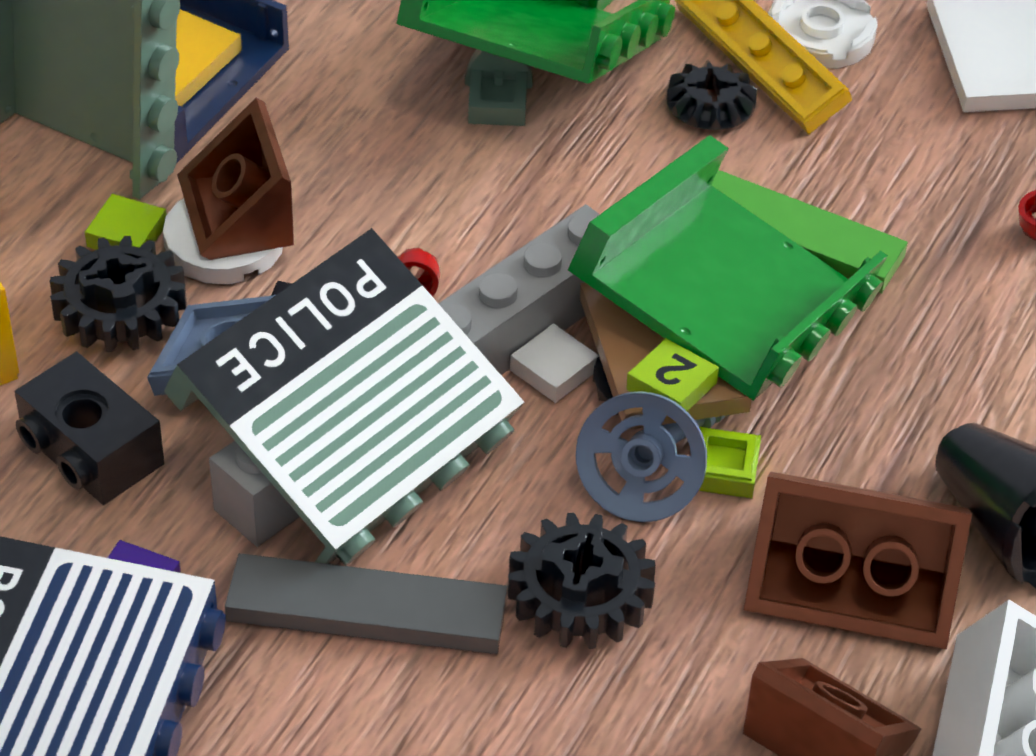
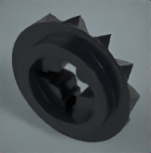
M707 60L703 67L699 68L692 64H685L682 73L671 75L666 92V103L673 115L688 125L707 130H722L738 126L750 118L756 107L757 88L750 85L749 74L743 72L734 73L730 63L722 67H715ZM707 90H715V93L718 95L716 102H712V96L708 95Z

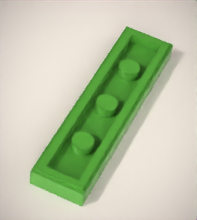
M718 170L711 184L848 279L858 271L866 257L872 258L881 250L888 256L876 276L883 281L879 293L884 291L905 258L908 242L720 170Z

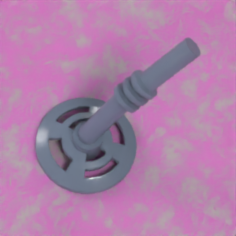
M628 392L614 396L598 406L589 415L580 430L576 445V464L580 479L594 501L615 516L636 522H652L668 518L686 507L695 497L703 483L707 469V449L699 427L711 428L715 423L723 420L725 416L694 420L675 401L651 392ZM642 407L643 415H634L622 420L611 432L602 428L613 415L626 409ZM666 416H669L676 422L662 425ZM644 425V430L634 434L629 441L620 437L627 429ZM685 437L690 446L691 456L677 454L676 444ZM595 453H611L616 471L627 481L620 493L614 491L602 477L596 462ZM660 465L668 469V472L662 477L652 481H645V477L653 474ZM676 476L684 481L683 485L670 496L657 501L644 502V493H653L667 487Z

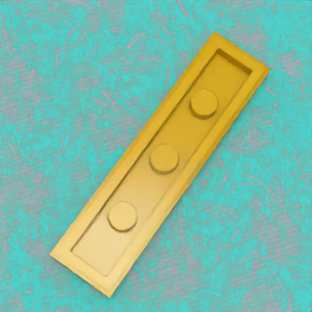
M675 0L679 11L744 73L749 74V78L808 135L853 100L849 89L754 0Z

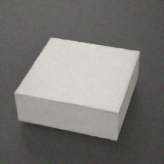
M553 323L510 355V371L556 403L593 375L594 365L599 355Z

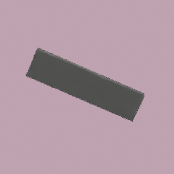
M239 553L225 603L226 621L498 654L507 603V585Z

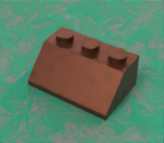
M770 472L767 477L743 610L947 649L972 514L969 508Z

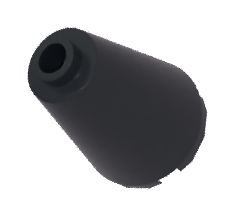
M967 423L951 430L943 437L938 446L935 460L937 473L960 506L969 508L972 514V523L1010 576L1022 584L1023 582H1028L1036 588V446L977 423Z

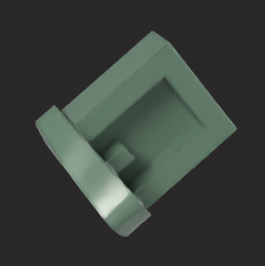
M476 49L466 68L464 81L467 86H470L468 124L525 126L526 90L533 86L531 66Z

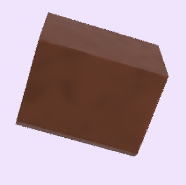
M256 97L177 174L200 255L209 260L294 245L291 180L266 104Z
M795 658L758 663L752 674L743 734L778 756H904L915 742L922 728L806 659Z

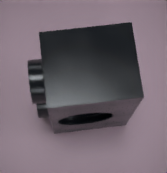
M77 351L14 391L19 420L16 421V429L23 443L36 454L43 452L57 464L60 473L69 485L76 490L84 488L103 506L165 464L160 421Z

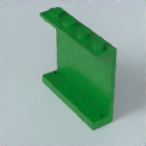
M401 0L396 24L590 84L641 51L649 48L661 40L662 37H666L675 16V5L669 4L670 0H637L613 14L570 0Z
M709 135L591 220L568 267V271L663 338H667L718 366V376L754 401L773 383L780 388L783 387L797 370L802 358L808 362L811 361L823 347L830 333L838 336L847 326L856 309L863 312L868 308L883 285V281L876 276L888 255L880 250L874 257H866L858 271L849 279L711 185L729 148Z

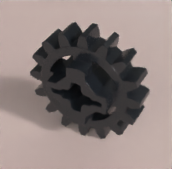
M124 236L119 246H111L105 237L99 238L97 250L91 252L85 247L78 246L75 248L77 261L61 259L58 263L60 276L50 277V299L54 321H61L62 331L66 337L80 332L81 345L86 348L97 340H102L105 343L106 352H113L118 342L127 341L128 346L132 350H138L140 347L139 338L146 335L158 342L163 339L161 325L176 327L179 322L178 311L185 310L187 307L183 266H175L174 254L170 250L156 255L155 242L152 240H148L138 248L133 247L131 236Z
M573 512L567 513L565 526L558 528L552 521L546 518L541 521L540 537L524 532L521 535L520 551H511L508 600L516 601V618L519 621L535 617V636L541 638L551 630L559 632L560 646L565 648L572 642L574 636H583L589 649H596L599 634L606 633L609 638L618 643L623 640L624 623L636 628L642 626L644 609L652 608L654 601L655 560L645 559L646 542L643 539L626 542L628 526L623 523L609 531L603 528L602 515L595 514L589 525H583L579 523L577 516Z

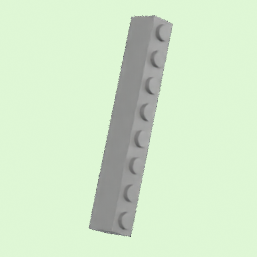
M585 204L438 303L501 375L510 369V355L554 323L565 331L585 316L580 301V284L585 282L569 272L568 267L589 222L600 215ZM235 441L209 458L214 510L256 547L300 517Z

